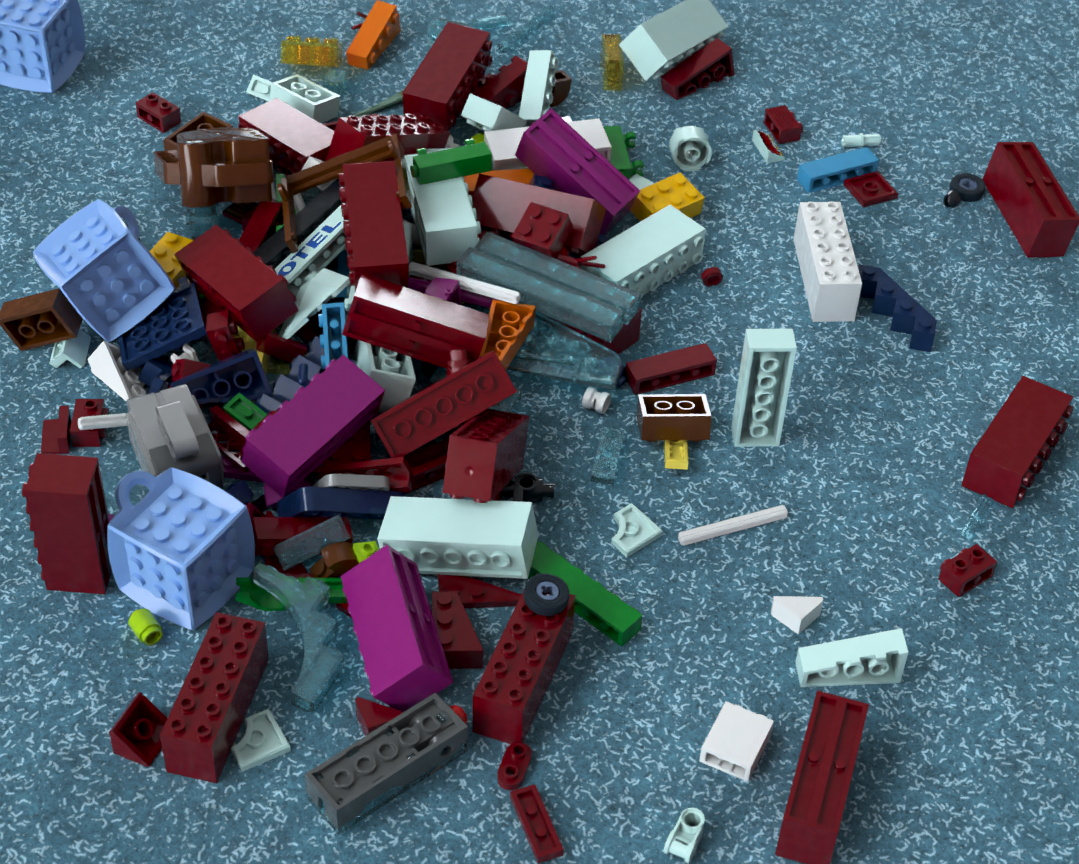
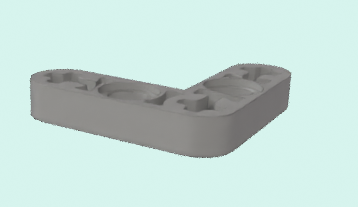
M329 474L321 478L312 487L389 491L390 483L387 476Z

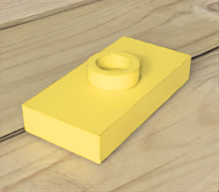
M679 440L678 442L664 441L665 468L688 470L687 440Z

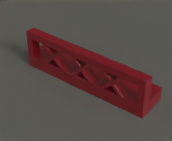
M218 406L209 409L212 423L208 424L211 432L217 431V434H212L221 455L242 472L250 471L241 462L242 450L246 443L245 437L250 431ZM219 441H229V443H219ZM231 450H241V452H231Z
M404 457L319 466L314 470V474L319 480L326 476L325 474L387 476L390 483L389 491L411 492L413 470Z

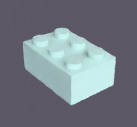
M298 74L271 83L269 101L278 98L319 123L329 121L338 116L340 96Z
M472 94L469 95L461 113V116L467 119L466 123L475 126L483 132L525 127L527 123L526 120L502 106Z

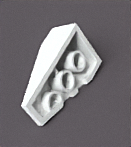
M103 341L88 358L92 373L125 401L146 395V391L143 389L145 383L138 380L143 370V365L126 371L122 365L120 347Z

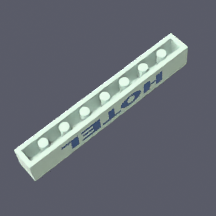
M341 205L298 246V252L291 253L274 269L277 275L282 274L289 283L287 288L294 296L297 295L300 287L306 282L304 278L313 270L317 273L325 268L346 247L345 238L349 237H346L344 234L343 221L347 220H344L342 217Z

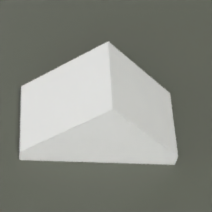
M773 596L771 615L799 634L820 616L823 597Z

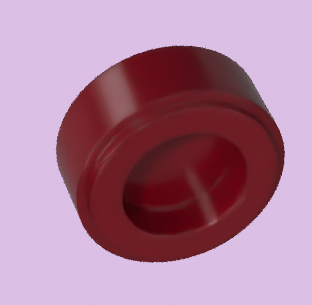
M711 267L702 272L701 279L705 286H715L723 280V275L718 267Z

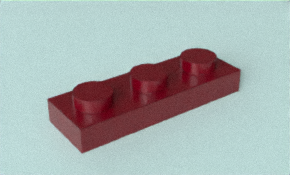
M533 784L510 791V800L537 863L563 856L564 849L536 785Z

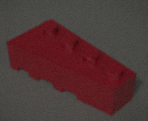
M716 38L660 76L662 90L675 100H679L695 93L697 88L701 87L704 89L709 87V83L713 81L718 83L727 75L729 77L734 76L732 48Z
M515 55L511 58V63L508 66L503 65L495 77L490 76L486 79L483 87H477L475 91L473 90L472 95L502 106L505 109L514 106L522 100L528 62Z

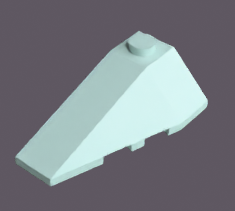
M325 268L317 273L315 270L309 273L304 278L306 282L300 287L296 295L297 301L295 304L299 311L284 322L278 336L285 339L290 338L309 321L310 317L322 309V304H326L330 299L335 298L350 283L349 277Z

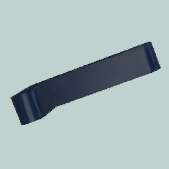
M302 487L278 500L277 511L278 517L322 516L383 520L390 497H405V493Z

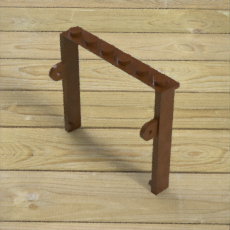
M397 133L281 179V184H278L277 188L282 198L285 242L291 253L298 252L293 195L339 178V173H343L342 164L380 162L393 157L399 187L396 195L398 198H401L406 209L412 207L404 158L405 149Z

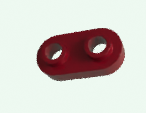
M514 742L506 748L497 772V782L503 789L516 790L523 784L532 757V751L527 744Z

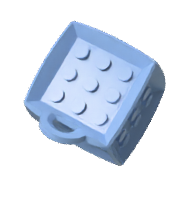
M0 0V84L21 90L54 93L73 74L85 53L84 25L78 0Z
M97 199L72 215L50 233L33 251V256L42 271L61 289L71 305L89 326L106 342H112L148 317L172 294L175 286L155 257L138 240V223L131 210L125 206L111 208L103 200ZM121 218H124L127 221L129 229L127 228V226Z
M173 467L156 477L145 471H134L120 479L115 492L116 502L120 510L112 518L107 528L109 560L117 586L124 594L144 608L149 609L152 613L172 623L194 630L212 617L238 591L240 586L236 585V577H249L254 569L255 543L247 506L218 486ZM137 484L144 485L148 488L149 492L140 502L133 505L129 498L131 488Z

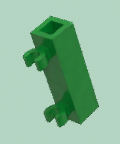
M603 126L611 144L610 163L628 180L631 178V175L638 174L643 176L642 169H638L644 168L643 161L637 160L630 163L626 147H635L634 140H631L636 139L635 132H627L623 135L621 126Z
M473 138L464 140L466 146L427 153L425 148L416 149L418 155L413 156V165L410 166L412 177L417 179L419 185L492 171V153L485 142L475 144Z

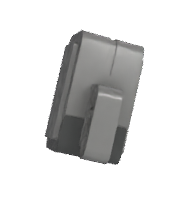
M187 384L126 400L128 408L126 419L130 442L142 471L156 477L173 467L198 476L223 489L225 481L221 453L194 395H191Z

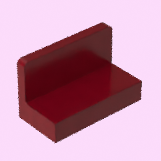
M269 332L256 343L257 351L290 363L298 355L304 356L307 352V347L301 345L300 342L290 338H282L274 332Z
M69 405L59 406L58 419L43 421L42 454L70 453V427L72 420Z

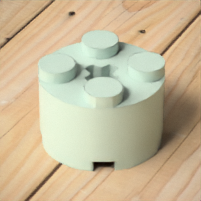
M696 126L679 127L674 130V134L669 142V148L675 164L683 171H698L702 169L701 167L705 163L708 164L712 156V149L704 130Z

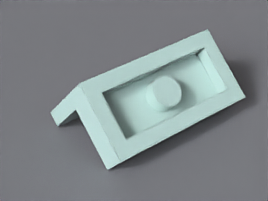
M253 75L246 92L269 102L272 82Z
M79 329L76 338L54 343L49 364L57 368L68 360L79 368L84 367L91 336Z

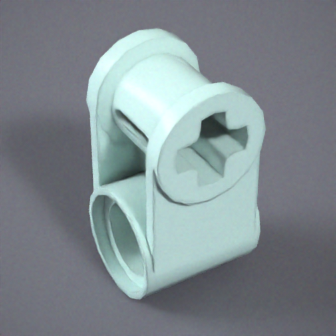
M687 808L681 813L674 829L667 838L663 853L677 855L685 859V862L688 864L691 862L703 834L705 817L702 811L697 808ZM687 824H694V825H696V826H695V827H691V826H688Z

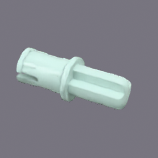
M859 133V135L842 136V139H844L842 140L843 148H863V146H879L881 144V136L879 134L863 135V133Z

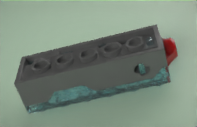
M435 692L305 773L308 801L338 835L466 753L468 751V719L465 711L460 706L447 705Z

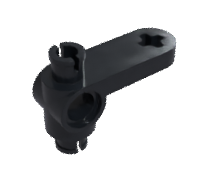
M524 472L518 474L515 477V481H510L502 489V495H513V501L542 502V497L554 498L555 483H543V478H537L532 473Z

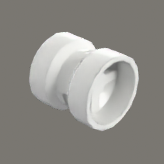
M589 386L584 393L582 407L587 409L593 408L596 412L605 414L611 401V394L604 391L598 392L596 388Z

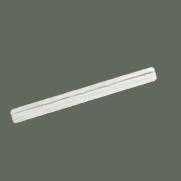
M410 262L409 264L410 275L431 281L435 277L459 280L460 289L515 305L521 300L520 292L415 262Z

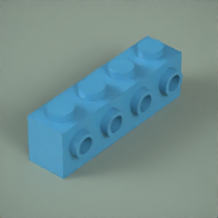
M344 302L322 304V314L318 315L319 327H323V335H320V346L325 351V355H321L322 369H326L333 359L338 360L342 355L349 359L348 336L342 335L346 323Z

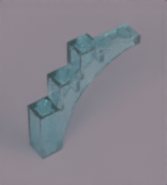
M258 563L254 569V583L270 592L285 606L293 617L302 638L304 660L300 676L291 691V704L314 715L344 668L345 655L337 648L328 647L336 635L337 620L328 613H321L329 601L330 587L323 581L307 577L302 584L295 577L286 576L272 566Z

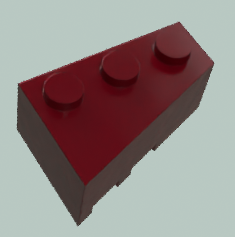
M457 591L432 592V615L449 669H483V648Z

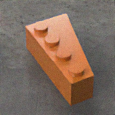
M376 0L346 51L348 65L369 70L375 64L376 60L401 31L397 5Z

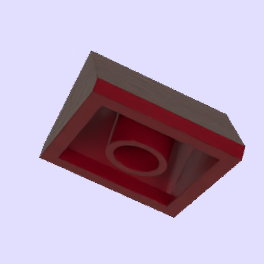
M141 692L136 694L109 731L114 754L148 767L162 748L160 734L167 721V717Z

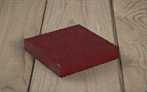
M878 171L845 179L843 183L863 208L898 198L896 190Z

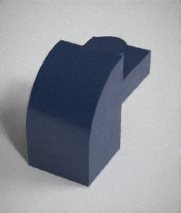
M161 358L147 360L138 377L139 381L150 386L147 394L158 393L171 386L170 383L173 380L171 374L172 365Z

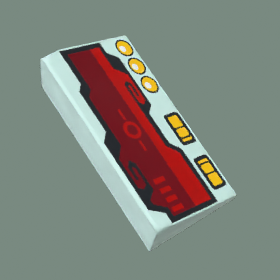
M758 130L753 131L752 141L766 163L785 160L784 155L769 134Z

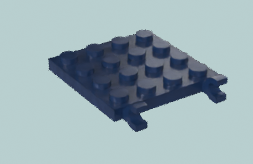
M186 276L178 279L180 289L172 292L143 321L118 337L122 365L126 371L142 366L147 360L160 358L164 353L173 349H179L184 344L192 340H198L207 334L198 288L194 282L189 284Z

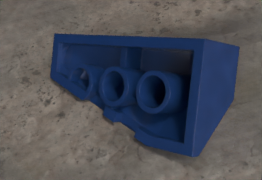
M253 348L170 383L171 388L187 384L191 395L195 396L198 404L229 402L238 393H241L250 401L259 398L263 394L272 393L257 351Z

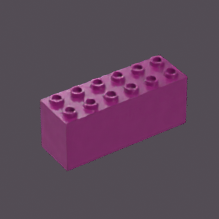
M552 108L523 132L515 156L534 174L553 180V190L594 199L606 208L599 234L605 235L629 213L640 190Z
M342 355L338 360L333 359L323 373L314 375L308 386L299 388L293 399L284 401L278 408V412L273 416L271 414L268 415L257 430L252 429L246 435L241 462L284 498L378 413L385 389L346 356Z
M386 545L341 576L342 590L349 605L348 612L352 616L353 630L360 645L358 647L359 652L363 656L365 663L364 671L370 681V692L376 700L386 703L393 709L405 712L430 695L442 691L453 683L416 563L389 545Z

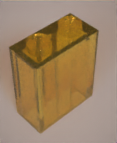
M602 34L600 69L603 91H622L624 55L622 48L619 46L621 43L620 34Z

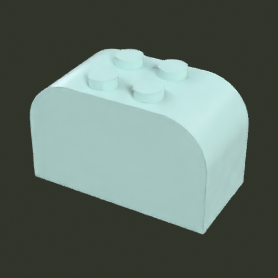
M357 340L352 360H355L357 367L385 389L378 412L382 413L409 398L416 380L411 357Z

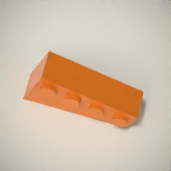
M492 299L486 339L479 357L494 349L504 368L507 369L534 326L536 306L520 303L515 305Z

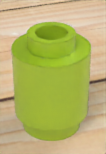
M138 609L131 614L128 625L140 642L150 646L160 641L163 636L162 627L149 609Z

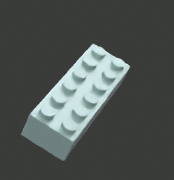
M746 329L731 425L734 447L779 446L797 349L793 329Z

